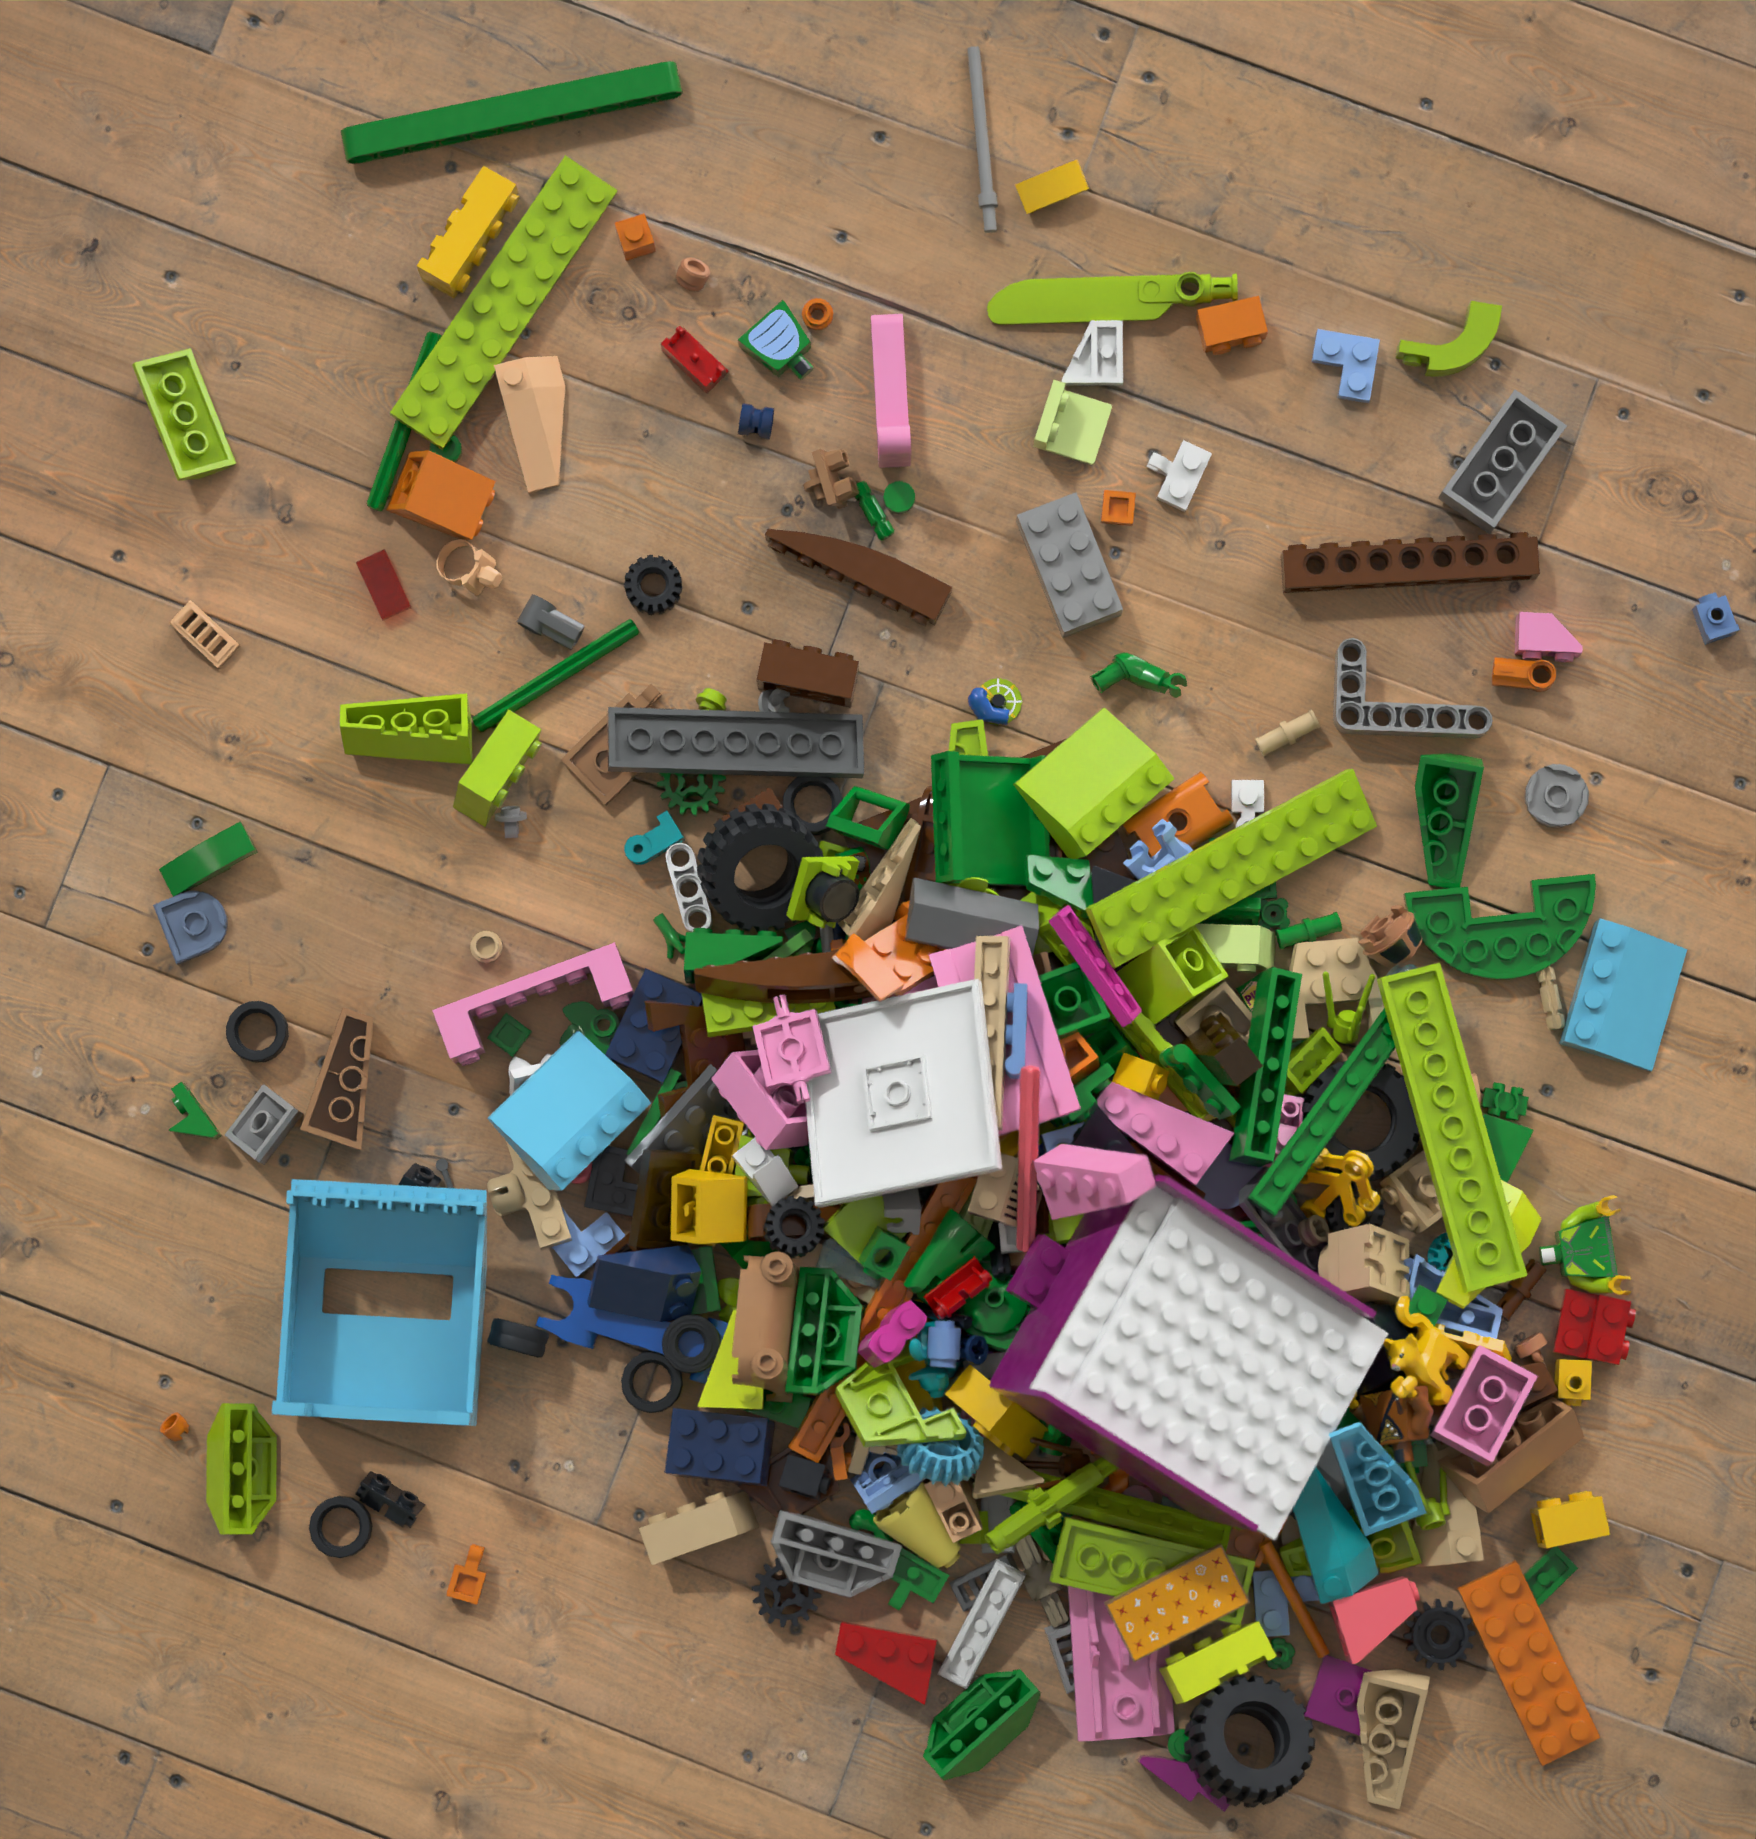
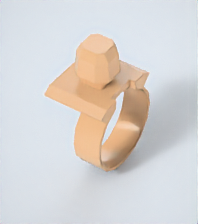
M453 540L446 544L438 554L436 565L440 576L452 585H463L476 596L482 592L485 586L496 588L502 581V575L494 569L496 560L484 550H478L466 540ZM458 547H472L474 560H476L472 571L461 578L448 579L444 573L446 558Z

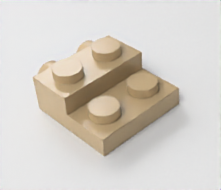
M1424 1150L1379 1182L1382 1187L1381 1195L1383 1199L1390 1205H1396L1402 1213L1400 1220L1409 1231L1414 1230L1418 1235L1442 1218Z

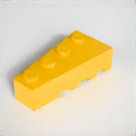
M485 166L481 168L462 197L461 204L464 205L462 210L458 208L453 210L445 226V231L447 232L444 236L437 235L430 245L429 259L427 260L422 257L416 265L422 281L454 299L458 292L464 293L472 277L469 274L474 265L480 266L486 257L488 250L485 247L491 238L495 240L501 232L504 224L501 220L507 211L511 213L519 201L518 189L515 183Z

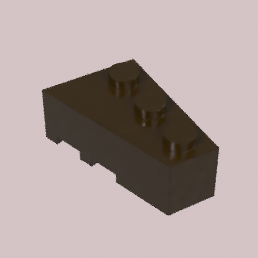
M1221 1012L1216 1016L1211 1015L1204 1019L1199 1025L1200 1028L1180 1043L1188 1046L1221 1084L1238 1086L1263 1066Z

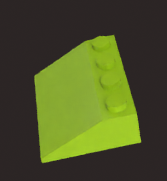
M1102 708L1013 785L1066 856L1078 859L1092 852L1175 778L1153 750L1106 708Z

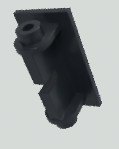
M372 1471L361 1481L360 1487L355 1494L360 1497V1502L377 1512L381 1510L384 1503L387 1504L389 1508L384 1516L402 1528L404 1526L411 1528L417 1519L416 1516L426 1505L419 1501L418 1497L412 1492L401 1490L391 1484V1481L386 1476L375 1474Z

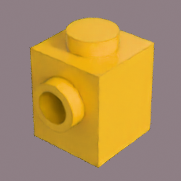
M1123 1053L1112 1082L1158 1101L1160 1094L1164 1092L1167 1086L1169 1071L1152 1062Z
M1555 1360L1554 1383L1558 1392L1554 1398L1562 1399V1402L1568 1406H1582V1400H1591L1592 1361Z

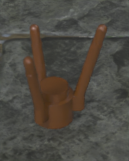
M1031 1437V1443L1065 1453L1066 1456H1061L1059 1462L1019 1461L1027 1468L1059 1469L1060 1475L1067 1478L1078 1469L1090 1463V1457L1088 1454H1083L1082 1448H1070L1044 1439ZM1065 1478L1037 1484L1035 1489L1038 1487L1042 1490L1051 1489Z

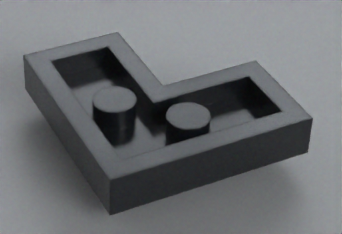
M607 1146L593 1160L584 1207L633 1217L638 1184L623 1182L626 1168L624 1160L628 1157L626 1154L627 1149Z

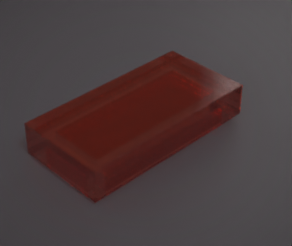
M385 549L356 562L382 621L412 608Z

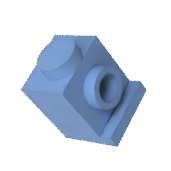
M1715 592L1700 597L1698 599L1700 604L1692 609L1704 645L1733 636L1740 630L1735 622L1726 595L1718 598ZM1718 610L1721 620H1714L1711 617V611Z

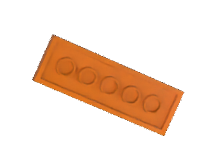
M1514 1560L1458 1587L1457 1590L1540 1765L1544 1766L1599 1739L1600 1735L1517 1561Z

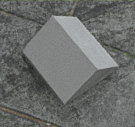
M263 1084L226 1132L225 1136L257 1162L265 1165L303 1113Z

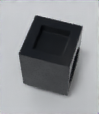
M788 1454L779 1486L782 1490L819 1501L822 1493L827 1494L832 1476L828 1475L829 1469L826 1465Z

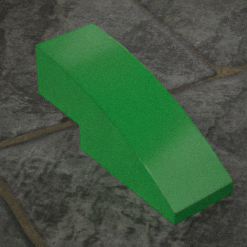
M240 821L181 854L161 867L159 871L174 897L231 869V866L258 852L244 824Z

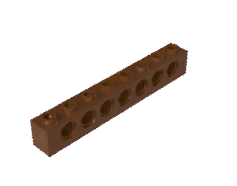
M1517 532L1509 534L1510 538L1497 539L1496 534H1483L1478 536V540H1465V536H1450L1444 542H1434V539L1431 537L1415 539V543L1402 544L1401 539L1384 540L1383 545L1371 546L1370 541H1355L1351 543V547H1339L1338 543L1334 542L1322 543L1319 545L1320 548L1307 549L1305 544L1290 545L1288 550H1283L1281 554L1283 593L1536 580L1540 575L1537 536L1529 537L1527 532ZM1469 551L1478 553L1481 558V564L1473 566L1467 563L1465 553ZM1497 551H1509L1513 558L1512 562L1509 564L1501 563L1497 558ZM1437 553L1445 554L1449 559V565L1447 567L1437 566L1434 563L1433 555ZM1404 555H1412L1416 558L1418 566L1414 569H1408L1402 564L1401 558ZM1375 556L1381 557L1386 563V568L1381 571L1374 570L1370 565V559ZM1342 558L1350 559L1354 563V570L1352 572H1343L1338 566V561ZM1310 560H1317L1322 564L1323 571L1319 574H1312L1307 570L1306 563Z

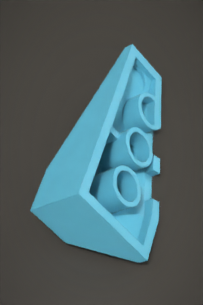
M1360 1422L1329 1433L1347 1493L1365 1536L1426 1513L1416 1484Z

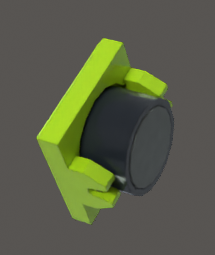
M854 856L802 857L786 916L791 920H807L821 928H825L826 924L835 928L836 922L847 918L854 911L859 901L860 892L854 880L860 861Z

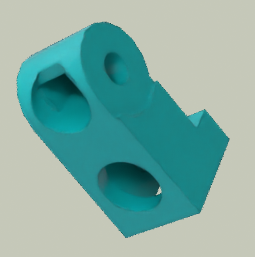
M668 811L657 816L660 822L659 826L644 835L632 836L626 841L624 851L632 863L644 865L667 852L670 846L685 841Z

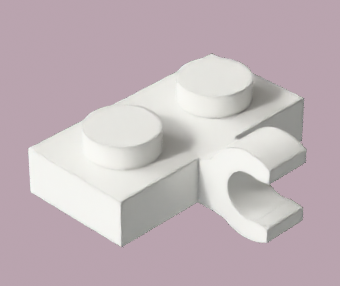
M1184 440L1173 462L1153 452L1146 467L1166 476L1156 499L1185 512L1212 453Z

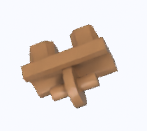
M819 449L812 452L816 468L808 470L811 480L803 484L805 492H815L817 501L826 498L828 506H837V509L847 507V500L859 494L854 478L839 479L837 471L850 466L847 452L841 449L829 452Z

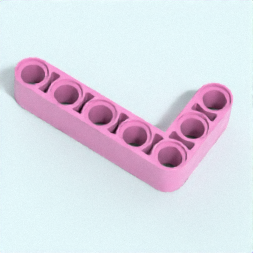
M903 314L871 315L879 468L911 466V437L908 422Z

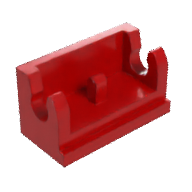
M678 326L675 330L676 333L670 339L666 337L660 343L661 350L708 394L729 370L685 328Z

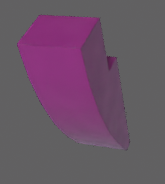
M1140 1755L1137 1759L1140 1764L1191 1802L1199 1792L1224 1812L1229 1807V1804L1226 1802L1227 1797L1222 1796L1220 1799H1216L1210 1795L1212 1788L1207 1784L1202 1788L1197 1782V1779L1200 1777L1197 1770L1191 1772L1187 1762L1151 1755Z

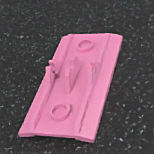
M1021 925L995 935L1009 936L1008 992H1014V983H1024L1028 987L1025 1066L1033 1065L1040 1069L1039 1123L1080 1110L1079 1102L1023 926ZM976 941L953 949L929 954L939 987L974 980ZM1007 1012V1025H1013V1012ZM1006 1044L1005 1061L1012 1055V1044ZM1006 1071L1003 1129L998 1130L999 1136L1019 1130L1020 1078L1011 1079L1007 1076Z
M1068 1586L1078 1741H1100L1172 1734L1175 1731L1173 1697L1159 1671L1160 1668L1167 1665L1165 1659L1170 1656L1169 1645L1133 1662L1104 1605V1602L1112 1599L1114 1596Z

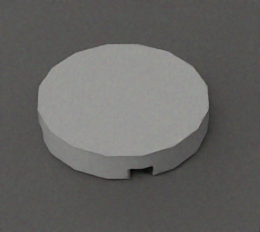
M1551 764L1539 769L1530 777L1525 787L1524 802L1529 814L1538 823L1547 827L1562 828L1573 824L1583 815L1588 805L1589 790L1577 770L1563 764Z

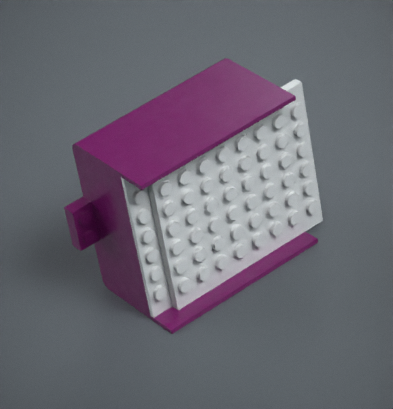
M1153 1175L1156 1186L1129 1204L1084 1213L1065 1248L1046 1235L1037 1234L1005 1290L1031 1306V1309L993 1374L990 1387L1199 1519L1255 1532L1258 1531L1269 1539L1275 1540L1330 1441L1329 1433L1336 1430L1388 1335L1387 1332L1364 1318H1374L1377 1312L1168 1176Z

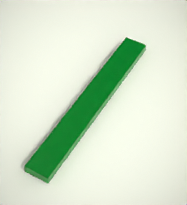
M1385 1008L1249 1195L1247 1200L1273 1219L1396 1047Z

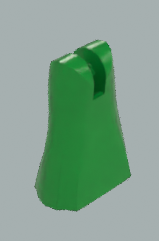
M949 1208L925 1251L909 1272L903 1285L912 1293H917V1297L928 1305L923 1296L972 1258L976 1257L978 1262H980L996 1247L952 1208Z

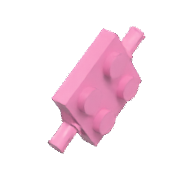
M779 995L780 999L778 996L773 998L777 1016L768 1022L753 1026L766 1087L771 1090L786 1085L794 1086L797 1103H804L803 1099L805 1102H808L811 1099L806 1082L812 1078L831 1073L818 1013L815 1009L801 1013L789 1012L787 996Z

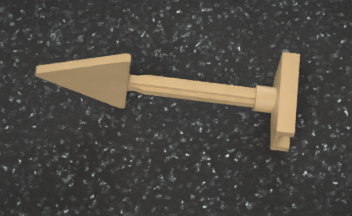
M856 1435L852 1449L853 1456L848 1472L861 1475L870 1452L880 1455L884 1453L897 1455V1445L864 1447L858 1435ZM987 1438L983 1439L984 1456L979 1469L974 1474L973 1498L977 1499L1032 1489L1037 1484L1044 1483V1479L1011 1455L1009 1456Z

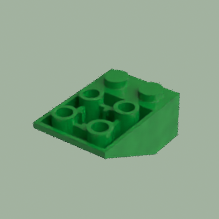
M694 928L693 932H686L684 956L686 984H695L694 969L707 965L720 966L734 964L739 961L752 962L763 960L783 945V936H777V933L773 931H759L757 935H744V931L729 929L725 931V934L712 933V930L708 928Z

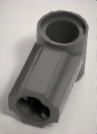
M532 594L516 622L530 632L539 636L543 634L554 642L572 650L579 641L585 626L557 611V608L548 601Z

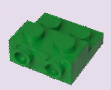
M1108 1062L1099 1064L1095 1071L1073 1086L1080 1110L1049 1120L1054 1127L1065 1126L1067 1123L1073 1125L1077 1122L1079 1124L1088 1118L1094 1102L1098 1103L1092 1094H1097L1111 1083L1108 1078L1116 1073Z

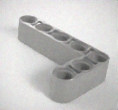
M1349 638L1344 640L1336 651L1333 721L1336 729L1341 733L1475 739L1485 735L1492 726V715L1488 709L1482 706L1365 702L1366 647L1360 640ZM1348 647L1354 648L1359 654V659L1355 662L1345 660L1342 654L1343 649ZM1353 679L1358 685V691L1352 694L1345 692L1342 688V681ZM1345 710L1353 711L1357 716V723L1354 725L1345 724L1341 720V712ZM1378 711L1386 713L1389 718L1388 725L1378 726L1375 724L1373 713ZM1410 712L1416 713L1421 720L1420 726L1414 728L1408 726L1405 722V714ZM1443 713L1449 715L1452 719V727L1447 729L1440 727L1436 720L1437 715ZM1479 715L1482 717L1484 728L1480 730L1473 729L1469 725V716Z

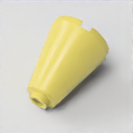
M923 1481L913 1491L905 1492L895 1498L889 1507L877 1511L873 1521L880 1530L936 1568L942 1566L949 1568L959 1559L960 1554L958 1552L961 1546L958 1541L952 1542Z

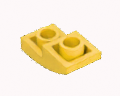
M1078 159L1015 184L1026 214L1089 189Z

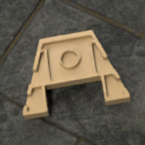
M1359 938L1302 942L1294 945L1289 971L1302 974L1292 1041L1309 1038L1305 1006L1326 1004L1323 984L1324 971L1329 973L1334 1004L1359 1002L1369 976L1374 974L1375 980L1366 1004L1369 1028L1384 1009L1377 983L1378 977L1368 957L1363 954V948L1358 943L1360 941Z

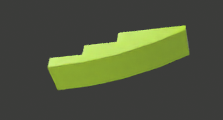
M1324 1027L1317 1029L1308 1039L1301 1042L1290 1052L1284 1094L1291 1096L1302 1094L1343 1051ZM1237 1112L1232 1116L1226 1117L1233 1128H1235Z

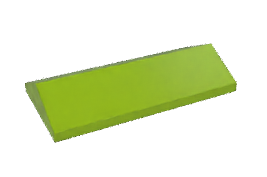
M191 348L132 364L177 481L201 479L236 464Z

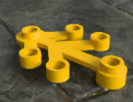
M1324 1148L1300 1181L1303 1184L1311 1182L1329 1185L1317 1199L1306 1200L1302 1204L1300 1209L1306 1217L1319 1215L1324 1219L1326 1217V1207L1340 1194L1344 1209V1221L1350 1226H1359L1365 1218L1364 1210L1373 1211L1380 1203V1196L1377 1192L1371 1190L1368 1179L1374 1171L1370 1158L1366 1154L1355 1150L1347 1152L1345 1156L1331 1155ZM1325 1166L1342 1169V1173L1318 1171L1315 1167L1319 1169ZM1352 1181L1356 1182L1360 1194L1358 1198L1360 1206L1356 1205L1351 1187Z

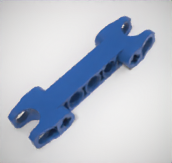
M551 1275L549 1284L567 1291L572 1296L573 1310L568 1317L562 1320L538 1317L536 1326L552 1332L564 1341L594 1349L599 1334L664 1354L662 1339L666 1328L671 1322H658L590 1308L587 1301L592 1281L584 1278H565ZM708 1317L707 1320L715 1326L720 1336V1342H722L728 1323ZM688 1331L680 1337L679 1349L685 1356H697L704 1348V1340L699 1333ZM713 1364L704 1371L691 1373L689 1379L706 1384Z

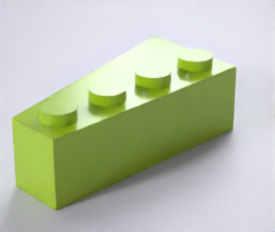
M467 693L340 705V731L345 754L472 764V719Z

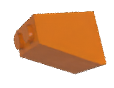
M429 450L409 452L386 511L455 538L472 540L473 536L476 537L482 528L483 519L481 517L485 507H489L495 495L493 487L496 481Z

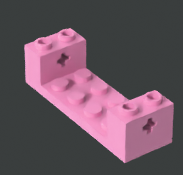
M616 944L606 945L432 1010L450 1059L455 1064L459 1062L462 1066H466L479 1061V1055L485 1053L472 1016L476 1015L479 1019L489 1017L497 1013V1007L505 1004L509 1005V1008L527 1002L526 996L534 993L539 994V997L557 991L556 985L569 982V985L583 982L588 979L586 976L588 973H592L605 1008L611 1006L613 1010L629 1005L634 991Z

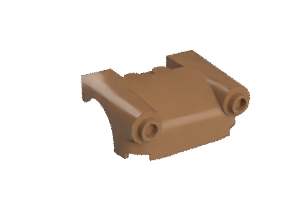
M772 1252L765 1257L744 1256V1261L749 1263L747 1270L741 1269L732 1349V1357L738 1358V1374H732V1382L736 1385L754 1386L774 1392L773 1394L766 1395V1401L792 1403L793 1394L786 1393L785 1388L800 1271L791 1258L782 1252Z

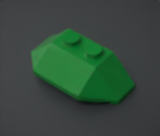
M800 1267L785 1388L786 1393L820 1395L856 1370L863 1306L832 1268Z
M1021 1669L1013 1670L1012 1672H996L981 1675L933 1718L927 1749H925L923 1754L924 1759L943 1781L980 1771L1028 1728L1041 1692Z

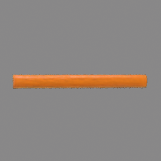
M1269 1539L1262 1542L1259 1547L1318 1658L1328 1655L1330 1651L1272 1541Z

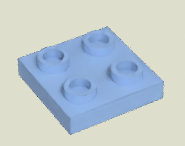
M872 1452L869 1453L864 1466L865 1470L862 1471V1474H857L850 1479L872 1514L877 1510L889 1507L895 1498L905 1492L913 1491L921 1482L918 1473L909 1474V1466L901 1465V1457L888 1453L880 1455ZM885 1461L881 1468L873 1469L878 1462Z

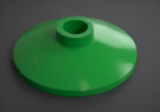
M988 1270V1273L993 1278L989 1283L990 1287L984 1288L973 1298L968 1297L965 1299L966 1303L962 1305L963 1312L972 1318V1326L988 1334H1001L1012 1330L1021 1322L1025 1315L1027 1304L1005 1291L1013 1278L1012 1274L1006 1277V1280L1000 1281V1278L993 1277L992 1270ZM997 1294L1001 1300L997 1304H991L988 1301L989 1296Z

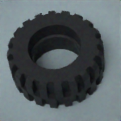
M750 804L745 806L746 811L739 812L736 808L728 812L730 818L724 822L720 818L713 824L716 830L713 834L707 832L703 839L706 848H700L697 858L701 864L697 866V874L701 880L700 885L703 892L717 913H720L725 921L731 925L737 924L740 929L750 931L752 926L757 932L768 931V927L771 926L777 931L785 928L784 923L791 920L786 914L802 857L824 856L818 846L819 843L806 825L798 817H794L790 811L784 808L777 810L772 804H763L762 809H759L756 804ZM763 845H777L786 850V868L774 884L758 891L743 890L735 885L734 876L737 865L749 851Z
M1346 1061L1338 1062L1323 1071L1308 1087L1307 1092L1303 1096V1120ZM1388 1063L1383 1065L1365 1091L1376 1094L1387 1105L1391 1117L1390 1130L1384 1141L1377 1147L1369 1150H1355L1366 1154L1373 1164L1374 1171L1368 1178L1369 1181L1381 1179L1401 1168L1419 1145L1420 1134L1404 1076L1395 1070L1396 1067ZM1335 1135L1325 1146L1331 1155L1345 1156L1347 1152L1354 1150L1343 1145ZM1328 1166L1322 1168L1325 1172L1342 1173V1169Z
M1253 1675L1248 1680L1245 1676L1233 1678L1230 1682L1225 1681L1221 1683L1193 1709L1190 1714L1191 1721L1186 1724L1184 1734L1189 1739L1184 1743V1752L1191 1754L1192 1759L1187 1762L1191 1772L1197 1770L1200 1775L1197 1782L1202 1788L1207 1784L1212 1788L1210 1795L1216 1799H1220L1222 1796L1227 1797L1226 1802L1229 1805L1237 1806L1243 1802L1245 1808L1256 1807L1260 1803L1266 1805L1273 1802L1301 1781L1305 1776L1304 1771L1310 1767L1313 1760L1309 1753L1315 1749V1739L1309 1737V1733L1314 1730L1312 1720L1306 1721L1303 1715L1307 1712V1709L1303 1703L1300 1705L1296 1704L1293 1700L1296 1695L1290 1689L1285 1692L1280 1690L1281 1683L1273 1679L1268 1683H1263V1676ZM1234 1714L1252 1716L1262 1722L1269 1730L1273 1738L1275 1752L1273 1762L1267 1768H1249L1239 1763L1231 1755L1224 1739L1225 1722L1230 1716Z

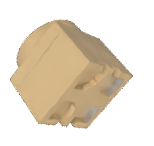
M1372 1224L1328 1233V1244L1322 1249L1319 1256L1318 1273L1321 1277L1361 1303L1374 1301L1376 1305H1396L1402 1296L1410 1298V1283L1404 1278L1405 1274H1409V1267L1404 1265V1260L1409 1258V1239Z

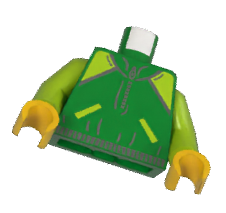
M1615 1195L1604 1197L1600 1202L1578 1207L1561 1223V1230L1555 1232L1556 1245L1539 1247L1541 1265L1559 1264L1562 1277H1568L1572 1285L1589 1293L1614 1292L1619 1295H1629L1631 1291H1622L1620 1287L1623 1280H1631V1278L1617 1274L1609 1216L1618 1214L1621 1211V1208L1612 1211L1608 1207V1201L1617 1197Z

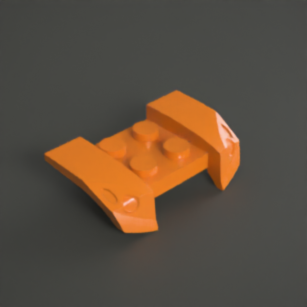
M910 901L900 905L894 915L896 922L865 941L853 933L846 943L831 957L837 964L848 969L879 1002L893 993L896 996H901L935 975L929 954L948 950L905 940Z

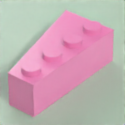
M1111 1082L1096 1098L1098 1106L1123 1135L1131 1138L1193 1186L1199 1182L1234 1134L1229 1130L1114 1082Z
M1060 1144L1033 1161L1037 1172V1180L1042 1187L1052 1220L1129 1204L1156 1186L1148 1158L1144 1155Z

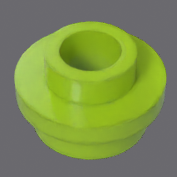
M705 688L696 697L699 710H726V697L714 689Z

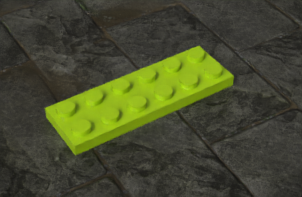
M1065 1517L1050 1581L1115 1597L1207 1549ZM1227 1554L1248 1596L1256 1561ZM1245 1606L1218 1620L1241 1625Z

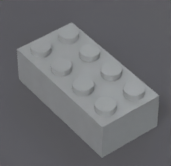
M1514 390L1443 489L1438 499L1488 534H1491L1567 425L1517 390Z
M1077 492L1017 515V526L1062 638L1122 615L1123 607Z

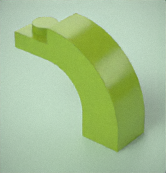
M1471 301L1467 307L1464 330L1458 338L1443 345L1400 340L1395 359H1401L1403 364L1409 366H1421V363H1425V376L1431 377L1447 376L1465 370L1474 364L1488 349L1499 326L1502 306Z

